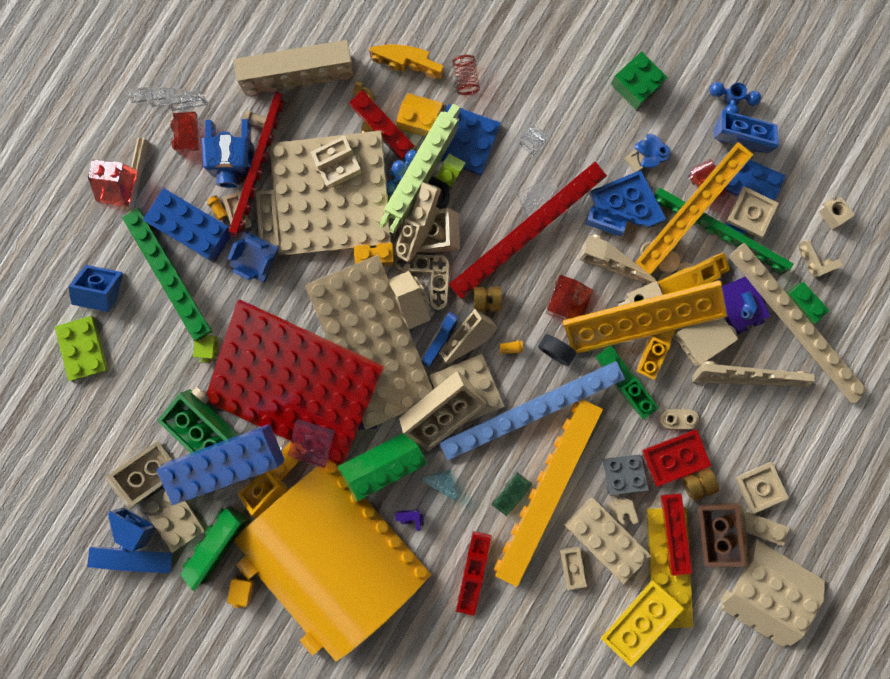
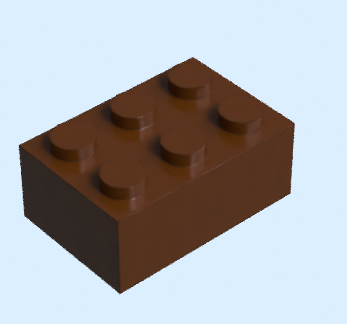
M743 502L702 504L698 506L705 567H746L750 563Z

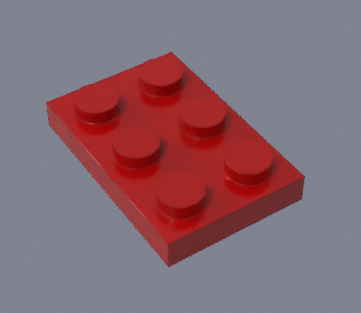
M697 429L641 450L656 487L711 466Z

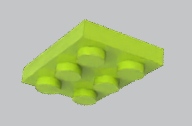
M94 316L54 326L68 381L72 382L108 371Z

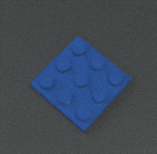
M451 104L447 105L445 112L449 111L452 106ZM460 108V113L457 117L459 118L457 133L440 161L444 162L450 153L465 162L463 170L481 176L501 122Z

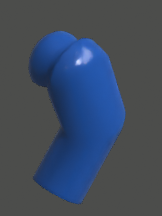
M751 291L741 294L745 304L740 315L745 320L751 319L757 309Z

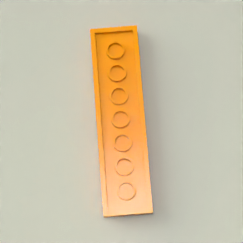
M719 280L563 320L570 347L578 354L727 317L722 285Z

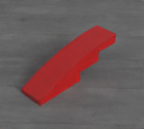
M472 531L455 612L475 616L492 538L490 534Z

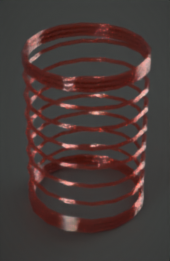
M473 55L457 56L452 60V63L458 68L466 67L474 63L475 57ZM465 57H471L467 59L474 58L471 62L468 63H454L457 60L466 59ZM463 76V77H467V78H471V79L474 78V79L478 80V76H477V78H475V77ZM479 83L457 84V86L463 85L457 89L459 95H471L480 90ZM471 87L478 88L477 90H472V92H458L461 89H468Z

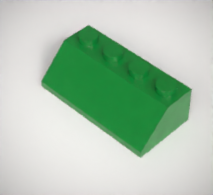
M191 389L179 393L157 420L190 453L239 436L207 404L199 400L192 393Z
M402 433L337 467L354 501L357 502L427 465V462L419 446Z
M231 506L225 509L222 508L218 512L216 523L214 525L211 524L204 533L206 537L203 542L199 541L193 549L195 553L192 558H187L182 565L184 569L180 575L193 591L205 585L233 544V540L239 535L249 518Z

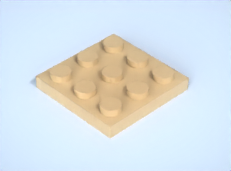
M482 354L429 375L434 389L456 371L461 373L473 385L487 405L466 422L504 407Z

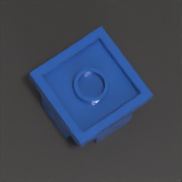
M244 231L240 240L233 243L228 256V260L231 261L230 266L234 268L233 273L247 280L257 279L265 282L280 247Z

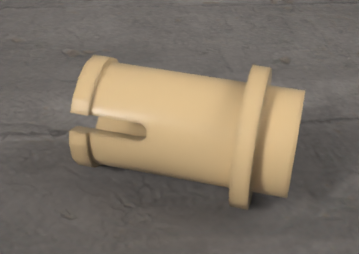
M252 110L249 112L245 111L243 119H248L250 124L261 128L264 127L267 118L253 113Z

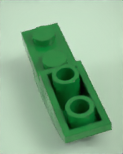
M611 345L595 356L601 367L617 361L625 380L614 384V386L643 420L659 409L637 377L633 376Z

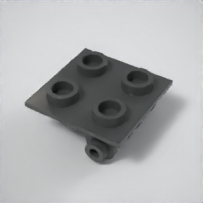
M640 454L602 459L608 485L606 490L610 496L649 491Z

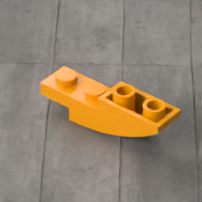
M398 44L378 45L369 49L370 58L375 63L389 65V68L394 71L401 70L404 72L406 67L409 66L411 70L416 72L422 71L433 79H441L443 76L444 65L431 61L429 51Z
M718 253L693 267L684 268L657 283L662 294L665 295L713 282L721 278L722 274L730 271L725 253Z
M676 329L649 336L636 372L655 380L670 348V342Z

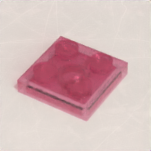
M297 419L288 456L325 468L335 431Z

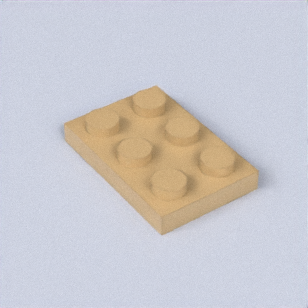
M162 489L141 503V506L171 553L206 531V528L188 500L172 505L165 489Z

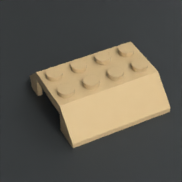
M755 539L749 549L750 563L744 569L732 592L725 591L721 598L723 604L721 609L732 616L737 614L736 618L750 627L754 625V630L767 638L771 635V640L784 647L786 644L791 646L804 637L821 607L824 599L825 580Z

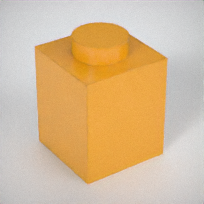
M240 576L232 578L227 603L232 604L234 608L240 609L250 604L255 579L248 580Z

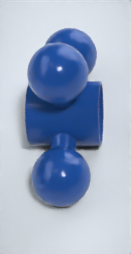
M715 82L709 89L713 97L724 95L725 102L729 104L724 110L739 114L737 104L742 99L746 100L750 106L758 105L762 99L758 91L747 93L746 86L739 82L734 83L729 89L725 88L721 82ZM732 91L736 92L739 97L734 96Z
M408 151L405 155L406 162L397 160L393 163L389 171L393 179L386 181L387 195H393L397 188V183L403 178L417 151Z

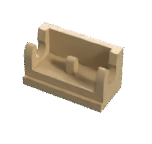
M621 498L606 503L607 507L610 508L612 517L616 521L619 520L621 524H624V517L625 520H631L633 524L638 523L631 500Z

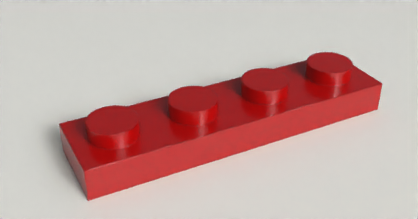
M363 90L349 102L348 105L373 131L381 130L383 142L400 160L408 151L415 147Z
M682 493L660 495L670 575L692 574Z

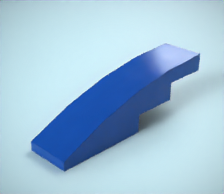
M89 547L87 567L120 571L170 573L173 553L151 550L125 552L120 548Z

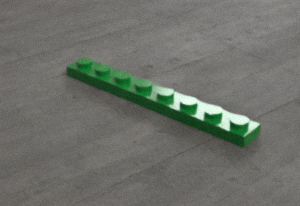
M660 187L654 193L659 206L670 208L675 215L686 203ZM703 213L693 224L705 228L708 234L719 236L726 244H733L739 247L745 243L762 264L770 265L771 269L777 273L790 271L794 265L789 260L706 213Z
M136 208L123 216L122 219L192 339L198 342L213 331L151 226L143 220L145 216L142 211Z

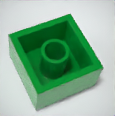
M641 51L614 76L611 85L637 110L664 85L668 77Z

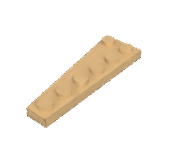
M714 361L702 363L692 375V383L808 387L815 382L814 374H809L805 371L788 372L785 370L778 371L716 365Z

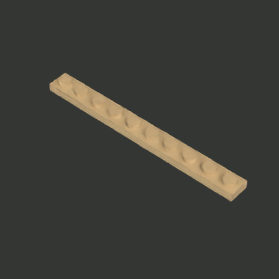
M745 243L740 245L729 255V258L851 403L858 402L867 391L865 386Z

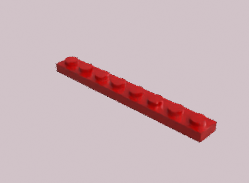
M276 91L229 229L230 236L238 238L239 233L244 232L246 223L243 221L245 215L249 216L251 210L249 203L251 198H255L257 192L255 185L257 180H261L263 173L261 167L263 163L266 164L269 153L266 151L268 146H271L273 143L274 135L272 133L274 129L278 128L280 118H278L279 112H283L285 107L283 94Z

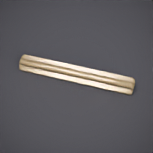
M138 138L122 204V208L128 211H132L135 205L149 143L145 138Z

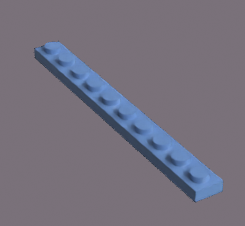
M617 361L449 437L441 441L440 445L447 460H450L625 380Z

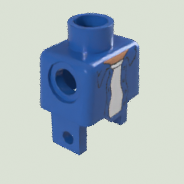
M242 119L241 137H234L230 132H219L216 135V125L212 120H205V138L201 139L203 167L212 177H217L216 185L218 187L237 188L240 186V177H247L254 157L255 146L251 142V124L248 119Z

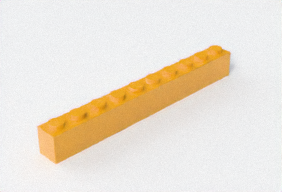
M583 399L573 403L570 410L573 413L570 419L566 418L562 429H564L562 436L558 435L553 445L556 448L553 454L549 453L545 464H547L545 471L541 470L536 480L539 483L536 489L532 488L528 496L530 502L527 507L524 506L519 515L522 518L519 524L515 523L511 531L513 537L510 542L507 541L502 550L504 555L501 560H497L493 570L496 571V577L515 587L518 586L603 409Z

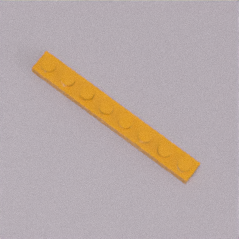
M737 142L634 263L648 274H651L753 154Z

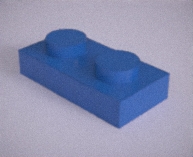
M593 206L589 211L586 225L622 237L627 223L623 219L598 211Z

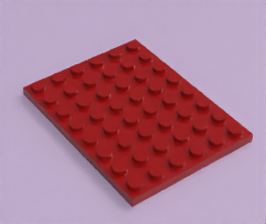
M239 299L236 302L206 395L209 399L208 403L259 427L270 424L274 434L286 440H292L299 446L341 465L346 461L385 366Z

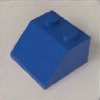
M85 265L68 286L71 305L109 312L117 301L123 276L122 272Z
M124 507L109 511L108 513L114 542L120 545L119 548L121 550L134 552L146 547L156 529L153 523Z

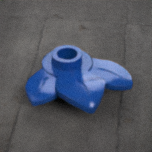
M647 134L646 140L640 141L634 146L638 152L645 156L641 163V166L645 168H655L660 162L667 161L671 156L670 148L663 144L661 139L654 134Z

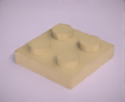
M744 186L741 188L726 222L758 238H762L779 203Z
M768 462L735 477L752 514L789 499L772 462Z

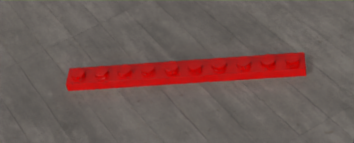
M594 161L451 281L449 286L460 299L463 298L607 177L605 172Z

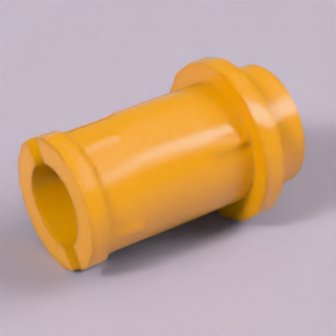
M215 195L207 199V206L212 209L215 217L220 221L228 217V214L220 202L221 198Z
M516 340L514 342L499 343L500 355L511 353L519 355L523 352L522 341Z

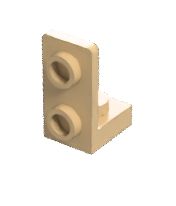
M809 239L798 244L799 253L805 258L808 264L807 269L814 278L843 266L840 259L832 262L830 258L820 263Z

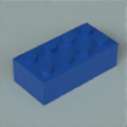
M165 188L161 190L143 219L151 226L213 263L230 237V228Z

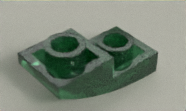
M516 472L505 484L504 489L492 501V506L507 517L528 492L532 483Z

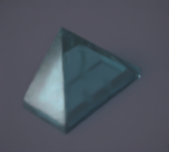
M450 469L423 476V482L454 501L456 500L457 495Z

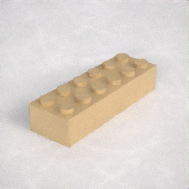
M347 40L233 59L237 82L245 95L248 94L250 96L265 91L271 93L282 88L293 89L295 86L300 85L311 86L318 82L329 83L335 79L347 80L354 76Z

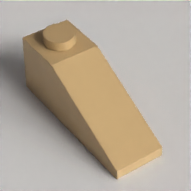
M474 309L439 352L445 362L449 364L484 344L498 327L490 317Z

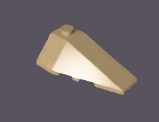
M593 234V236L589 235L586 239L579 260L647 285L655 282V278L609 242L603 240V237Z

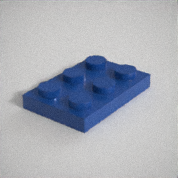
M749 159L723 191L738 197L741 188L745 186L775 201L786 175Z

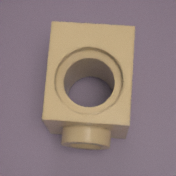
M842 196L836 200L832 197L823 203L824 208L818 211L831 229L840 226L855 215ZM833 208L837 210L838 215L833 212Z

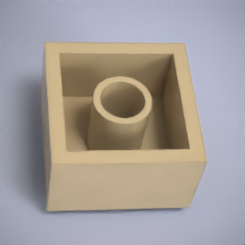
M408 271L388 279L408 329L430 321L428 313L431 312L428 302L424 299L426 295L417 277H412Z

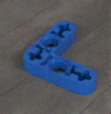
M449 312L440 326V332L421 360L422 364L428 368L458 323V316L452 312Z

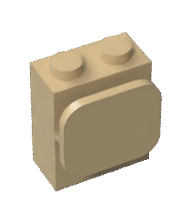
M726 317L683 327L674 333L673 336L694 366L701 365L738 340L735 329L725 321Z

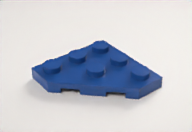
M641 170L589 192L598 211L646 229L666 220Z

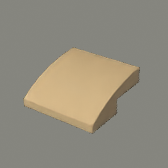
M345 135L311 152L328 189L363 173Z

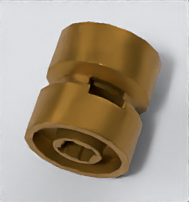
M501 286L490 287L488 290L485 287H474V309L480 312H485L486 309H489L491 312L502 311ZM487 296H492V303H487Z
M710 468L699 471L697 476L692 474L682 479L684 488L693 502L704 498V494L710 496L720 491L717 479Z

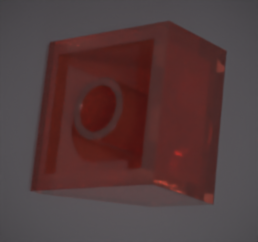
M92 159L88 180L96 202L129 207L137 170L123 163Z
M559 275L545 314L563 320L585 315L593 289L578 280Z

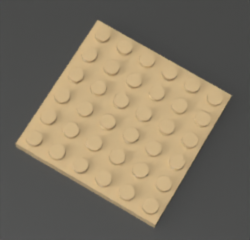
M381 130L345 135L363 173L330 189L326 187L311 152L344 135L271 144L270 156L280 245L278 246L280 247L278 250L279 256L354 249L356 245L370 244V247H375L376 244L392 243L391 232H389L390 219L384 228L379 226L385 214L384 209L388 204Z

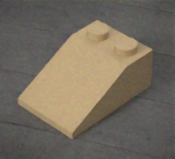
M450 208L439 209L426 239L416 254L445 253L460 250L459 213ZM402 223L399 225V236L403 227Z
M157 441L107 475L106 481L130 511L163 486L156 469L172 459Z

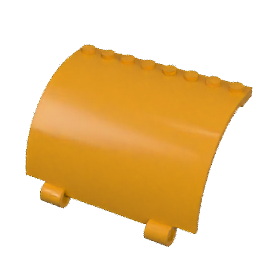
M329 458L296 483L233 540L246 555L236 564L237 568L248 580L257 574L306 632L299 640L312 656L324 647L336 662L378 629L431 576V573L366 498L357 502L354 501L336 463Z

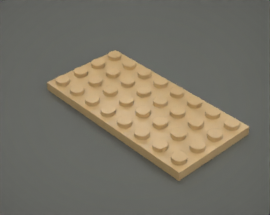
M379 255L304 285L327 340L385 366L362 420L366 430L407 412L433 391L409 329L403 319L402 312L399 309L398 302L395 299L394 292L390 287Z

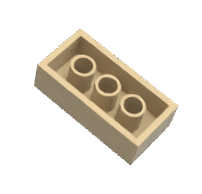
M592 497L563 524L622 584L651 556Z

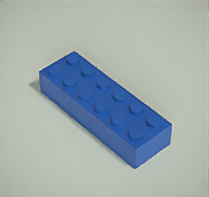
M270 424L168 461L157 468L156 471L171 504L175 505L278 468L285 459Z

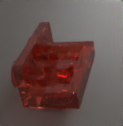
M173 113V120L170 122L171 129L174 132V138L171 139L173 150L179 155H183L186 151H199L197 113Z

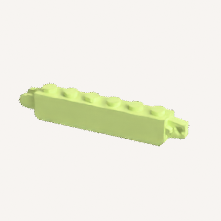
M453 104L448 112H440L384 209L385 214L379 223L381 228L387 225L391 217L394 219V222L389 232L395 233L399 225L404 223L405 218H408L414 207L421 183H428L457 133L459 122L457 117L460 113L459 106Z

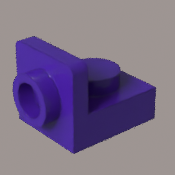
M419 509L396 511L395 520L396 522L400 521V524H410L412 520H415L416 531H420L421 526H424L423 514L419 513Z

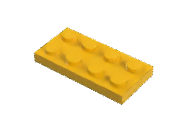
M652 579L600 639L632 667L682 612L684 607Z

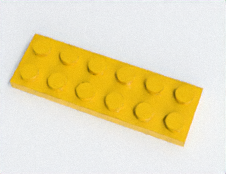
M684 507V515H685V523H686V531H687V539H688V547H689L688 515H687V508ZM647 508L648 550L651 555L649 558L650 581L652 579L655 580L684 607L682 612L667 628H693L691 574L670 575L662 508Z

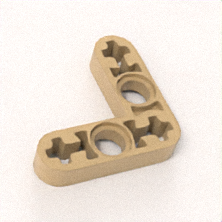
M416 254L413 257L414 268H411V264H405L402 268L398 264L402 258L396 256L394 264L397 270L401 272L409 271L412 273L431 274V307L435 311L444 310L447 306L448 259L439 255ZM425 259L427 261L426 268H418L416 265L417 261ZM430 259H433L435 264H438L439 260H443V264H446V266H443L440 270L438 266L432 265L433 270L429 269ZM436 279H443L445 286L441 289L436 288L434 285ZM433 291L445 292V295L441 294V301H444V304H441L440 307L433 303V301L437 300V294H433Z

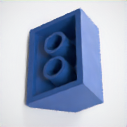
M722 110L714 127L713 139L722 143L736 144L739 142L746 148L769 154L779 146L778 125Z

